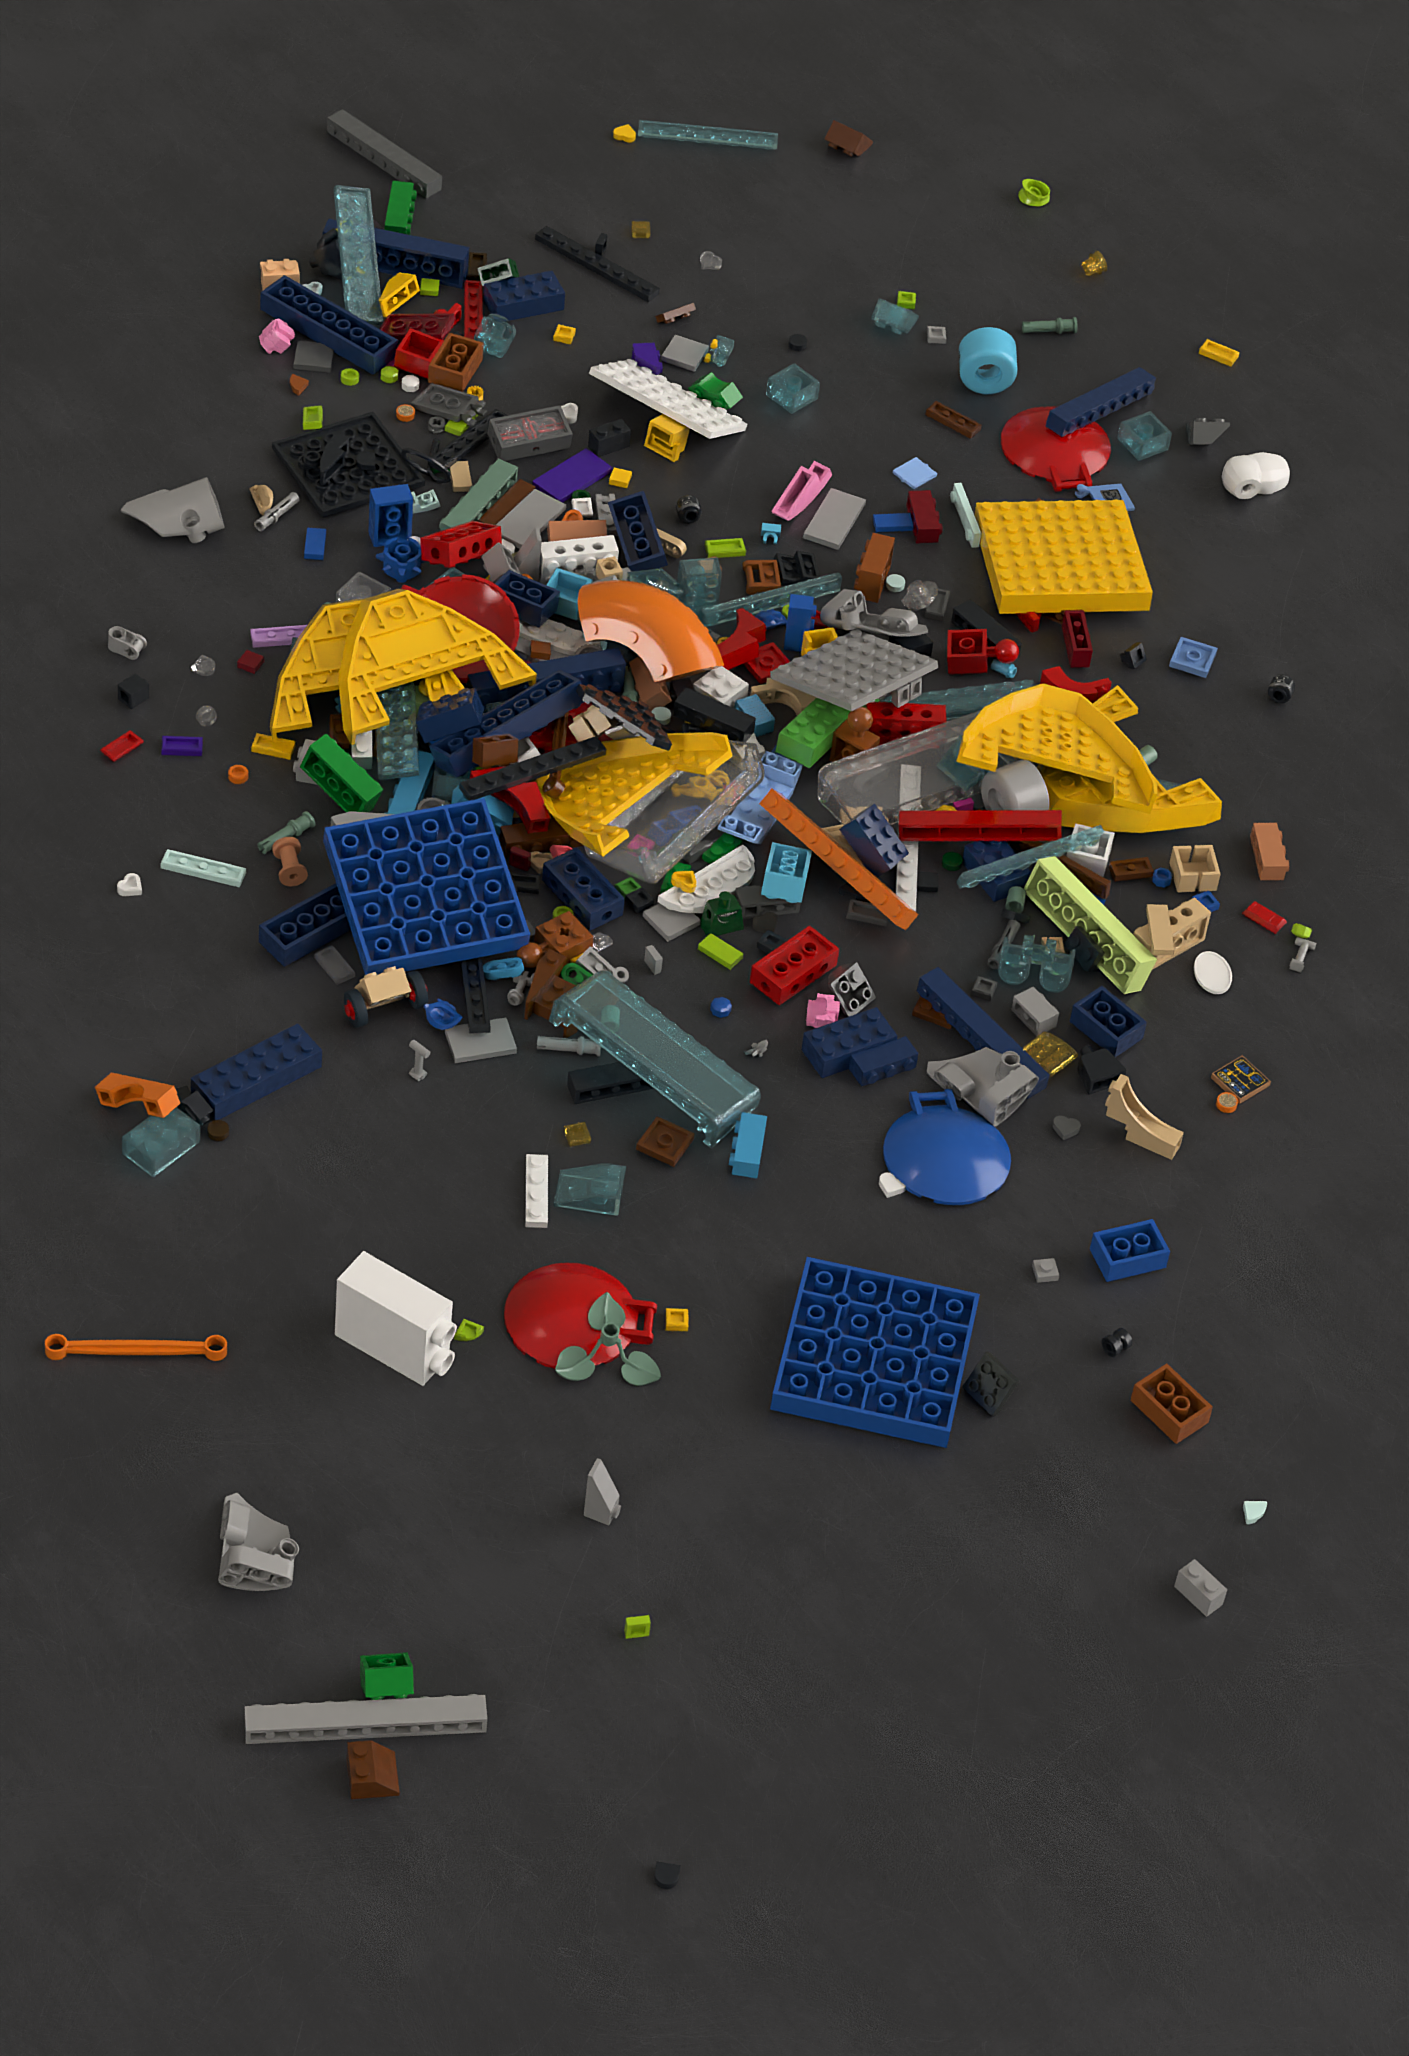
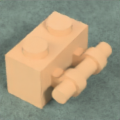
M269 259L266 262H260L262 290H265L284 275L300 284V272L296 260L283 259V261H273V259Z

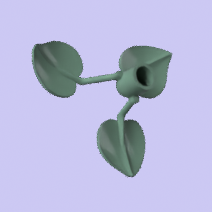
M609 1292L601 1295L593 1303L588 1313L590 1326L594 1330H601L600 1339H598L591 1353L587 1356L583 1348L570 1346L560 1353L555 1368L556 1373L565 1379L573 1381L587 1379L595 1370V1365L590 1359L595 1355L600 1345L613 1346L617 1344L622 1361L625 1362L621 1368V1374L626 1382L634 1386H643L658 1381L661 1378L657 1364L647 1354L634 1351L630 1353L628 1359L625 1357L621 1339L618 1338L620 1328L625 1322V1312Z

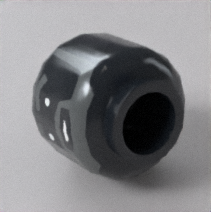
M686 495L677 501L676 511L682 522L689 524L700 519L702 509L699 500L695 496Z
M1283 674L1273 677L1268 687L1269 697L1277 703L1288 702L1295 691V683L1292 678Z

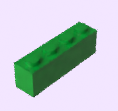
M392 181L384 230L410 235L413 213L411 212H414V201H416L417 190H414V183Z

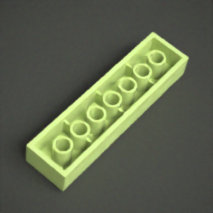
M1055 856L1038 859L1024 887L1026 895L1067 937L1070 936L1075 926L1083 927L1105 952L1097 967L1123 994L1141 991L1157 958Z

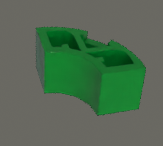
M712 372L700 377L688 387L689 391L697 394V398L709 400L714 407H721L725 410L730 409L743 398L733 382H723L716 378Z

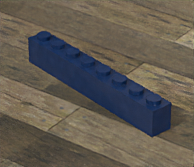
M1140 367L1050 410L1045 426L1063 437L1146 395H1150L1155 388L1156 377Z
M939 967L920 977L916 990L919 995L928 1000L935 1011L944 1014L946 1021L964 1039H967L976 1051L987 1047L1001 1054L1006 1051L1016 1052L1020 1056V1064L1025 1065L1039 1077L1036 1086L1027 1096V1099L1047 1087L1050 1075Z

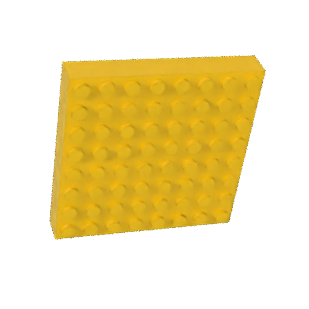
M1124 500L976 503L974 516L981 531L980 546L999 614L1027 612L1060 613L1061 610H1084V612L1150 611L1153 591Z

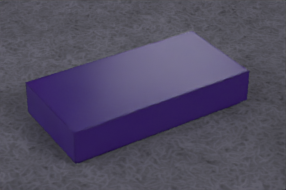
M162 736L161 755L202 756L203 737Z

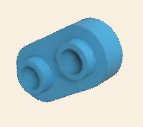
M514 957L487 962L483 966L484 976L490 980L518 977L524 971L522 959Z

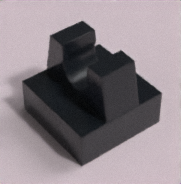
M1140 642L1134 643L1124 653L1120 654L1121 661L1128 663L1129 668L1132 669L1137 668L1147 660L1143 645Z

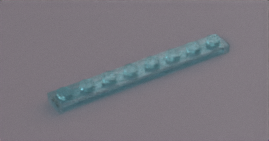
M639 120L638 136L645 138L652 137L750 148L777 149L778 133Z
M837 572L700 609L699 620L704 626L708 627L736 619V610L744 608L753 615L760 611L783 607L790 603L791 594L817 598L839 592L842 576Z
M1099 825L963 872L957 880V884L960 889L964 887L972 888L979 882L992 881L996 876L1009 875L1016 869L1024 870L1031 864L1036 863L1038 859L1053 856L1058 858L1068 851H1078L1085 845L1093 846L1100 841L1104 830Z

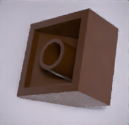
M833 120L825 137V140L829 142L828 146L836 150L841 148L844 150L843 153L851 157L853 154L859 157L873 143L863 133Z
M372 1740L347 1742V1767L351 1799L399 1796L395 1752Z

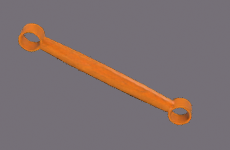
M52 1334L45 1340V1354L52 1360L63 1359L67 1353L96 1355L205 1354L209 1360L220 1361L227 1355V1341L220 1335L209 1336L205 1342L177 1340L67 1341L66 1337L61 1334ZM60 1344L64 1346L59 1350H53L49 1348L51 1345ZM213 1345H219L223 1347L221 1350L213 1351L209 1349V1347Z

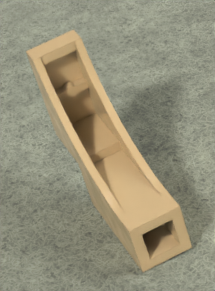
M1120 1074L1117 1081L1113 1080L1110 1084L1108 1092L1111 1094L1105 1103V1106L1108 1107L1106 1116L1126 1124V1140L1172 1160L1181 1146L1184 1132L1167 1125L1150 1113L1136 1097L1130 1085L1129 1077Z

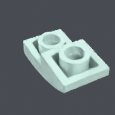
M434 490L418 496L415 495L414 491L411 492L413 497V513L430 511L441 507Z

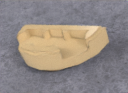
M254 485L249 490L260 514L264 515V512L272 506L273 492L266 485Z

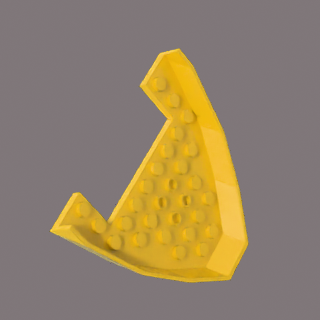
M392 590L363 599L348 631L338 676L343 730L350 744L354 745L357 734L390 724V719L376 694L377 692L483 659L500 690L524 682H528L531 687L536 684L537 673L494 633L462 614L409 590Z
M362 598L322 605L298 637L278 677L270 722L273 743H277V733L312 727L306 695L339 690L338 676L346 637L359 605L363 600ZM452 670L424 678L429 701L432 702L439 700L444 695L450 694L452 696L465 689Z
M1039 684L1012 692L985 706L963 732L956 761L995 772L998 764V753L1102 780L1111 783V804L1148 814L1151 813L1158 794L1157 782L1140 751L1108 716L1082 694L1047 684Z
M1118 685L1093 703L1113 722L1138 714V707ZM1042 764L1036 767L1042 775L1048 790L1049 810H1062V826L1074 828L1076 823L1110 832L1146 833L1204 826L1221 819L1222 801L1202 778L1166 790L1154 777L1157 782L1158 794L1151 813L1148 814L1111 804V783Z
M713 732L667 733L672 743L669 751L650 745L642 736L604 741L601 743L607 749L606 755L562 770L560 780L565 783V789L558 798L551 799L542 791V786L549 778V775L534 779V782L538 785L544 805L573 839L604 857L629 837L628 829L607 825L677 770L708 776L733 756L728 736Z

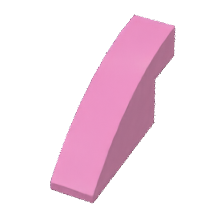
M816 461L812 463L809 469L801 466L771 512L787 521L797 516L816 498L832 476L830 468Z

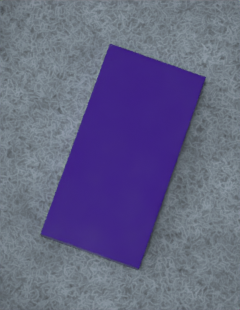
M585 448L533 480L532 485L536 486V489L563 503L572 497L574 491L584 490L612 473L613 467Z

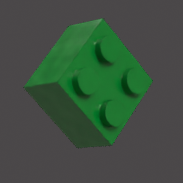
M407 1652L360 1656V1679L365 1697H369L372 1700H380L384 1696L405 1698L408 1694H414L413 1665Z

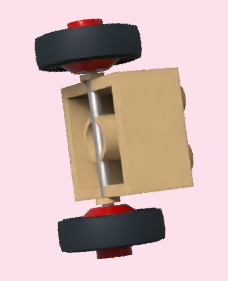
M396 966L385 969L379 975L376 972L365 975L363 979L359 980L360 983L354 987L355 989L344 993L345 1012L355 1028L367 1025L368 1009L395 1002L404 997H408L414 1009H422L425 1004H428L427 987L420 973L413 971L405 974L404 968L396 969Z

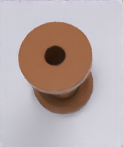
M283 837L277 840L272 846L273 855L281 859L283 868L279 872L280 882L285 886L302 884L307 879L308 872L306 867L298 862L297 855L301 851L299 840L294 837Z

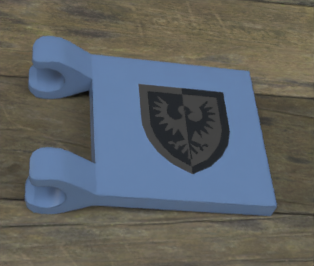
M1083 484L1077 485L1078 492H1075L1077 498L1090 495L1093 501L1124 500L1127 511L1135 510L1122 484L1088 487Z

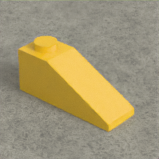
M399 272L388 280L379 299L383 317L390 315L420 291L416 275Z

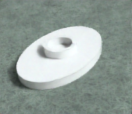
M1211 951L1202 952L1197 956L1194 963V974L1200 986L1212 994L1225 993L1230 988L1232 982V972L1227 961L1219 954Z

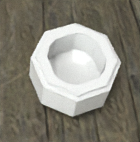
M414 375L404 376L402 378V389L406 392H415L419 389V378Z

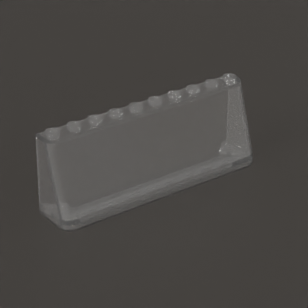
M981 710L824 765L818 773V800L843 825L874 803L881 810L887 822L892 825L899 822V811H931L939 808L941 805H948L981 793L983 777L989 770L956 762L960 748L958 742L964 725H970ZM998 753L997 768L1020 760V758Z
M729 740L733 756L708 776L677 770L607 824L628 829L629 837L604 857L584 845L587 856L644 882L657 883L763 781L764 768L757 744Z

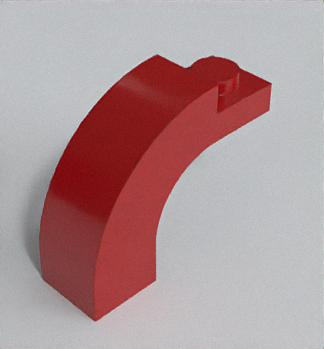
M1060 666L1042 670L1040 684H1047L1080 693L1092 704L1108 693L1112 684L1109 678L1089 683L1076 682L1067 677Z

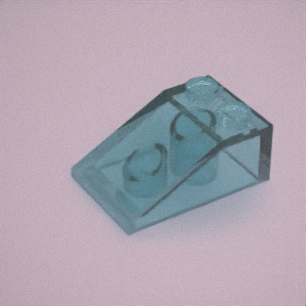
M601 1163L560 1170L554 1206L618 1216L626 1166Z

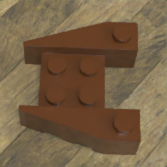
M548 949L538 961L526 1000L524 1019L528 1020L535 1013L563 1027V1038H568L577 1033L578 1029L582 1026L592 1024L600 1016L603 1008L614 1007L620 999L621 983L602 975L588 992L562 979L561 972L567 964V957Z

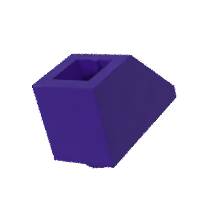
M633 343L631 358L637 362V366L651 369L654 375L662 373V362H659L660 353L659 350H656L655 343Z

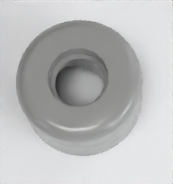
M1024 759L1017 760L997 768L995 772L989 771L983 777L981 794L986 810H1049V794L1045 781L1039 770L1030 761Z

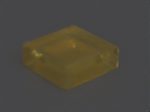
M632 221L633 238H650V222Z
M585 1122L564 1126V1133L570 1147L591 1143V1136Z

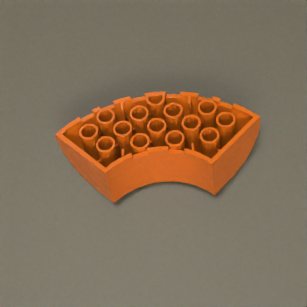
M625 580L599 581L583 585L580 588L578 611L586 642L611 640L629 647L645 662L654 682H671V680L683 679L724 666L720 651L708 633L707 627L702 624L698 616L689 607H686L679 599L668 592L645 583Z

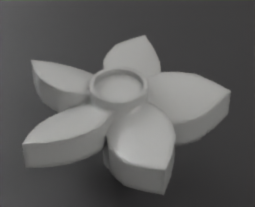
M767 1039L758 1044L753 1043L751 1045L752 1049L745 1051V1054H752L753 1057L757 1054L759 1057L763 1056L762 1053L767 1050Z

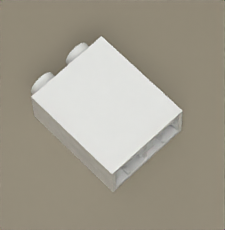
M363 1251L337 1279L335 1335L424 1386L434 1373L440 1376L444 1375L454 1361L455 1353L449 1350L450 1342L457 1329V1325L451 1322L453 1302Z

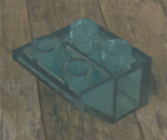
M960 734L936 766L963 790L967 791L981 781L989 770L956 762L963 736Z

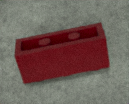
M931 490L908 491L906 506L908 513L911 514L915 542L938 543L939 535H942L943 528L942 523H939V511L935 509L936 500L932 498Z
M1065 610L1062 631L1070 668L1090 667L1093 649L1084 610Z

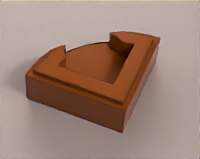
M292 374L290 386L295 394L300 395L309 385V380Z

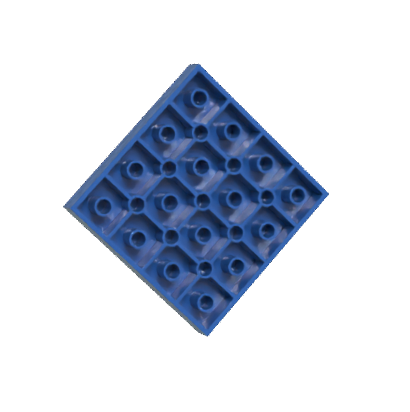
M485 798L325 827L323 842L365 975L373 972L379 975L385 969L396 966V969L404 968L406 972L519 950L521 947L529 944L530 932Z
M807 1257L773 1390L770 1410L947 1448L980 1294Z

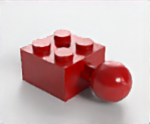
M987 629L948 630V674L987 673L988 657H996L999 662L1009 664L1014 662L1019 655L1018 645L1011 639L1000 640L996 646L988 647Z

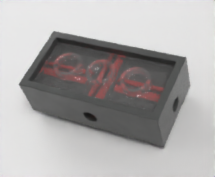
M561 405L490 419L487 432L497 458L503 461L568 449L571 446L573 436Z

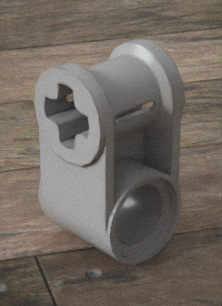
M114 626L108 631L109 650L131 660L137 659L141 649L147 646V641L142 635L128 631L120 626Z

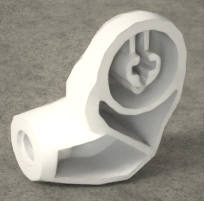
M1260 452L1234 456L1224 466L1222 482L1226 490L1237 498L1249 499L1256 494H1273L1285 488L1289 481L1290 470L1286 460L1276 454Z

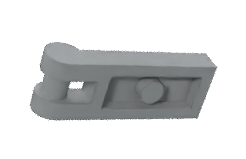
M595 494L597 519L606 520L607 536H618L609 505L602 504L615 500V494H609L608 496Z

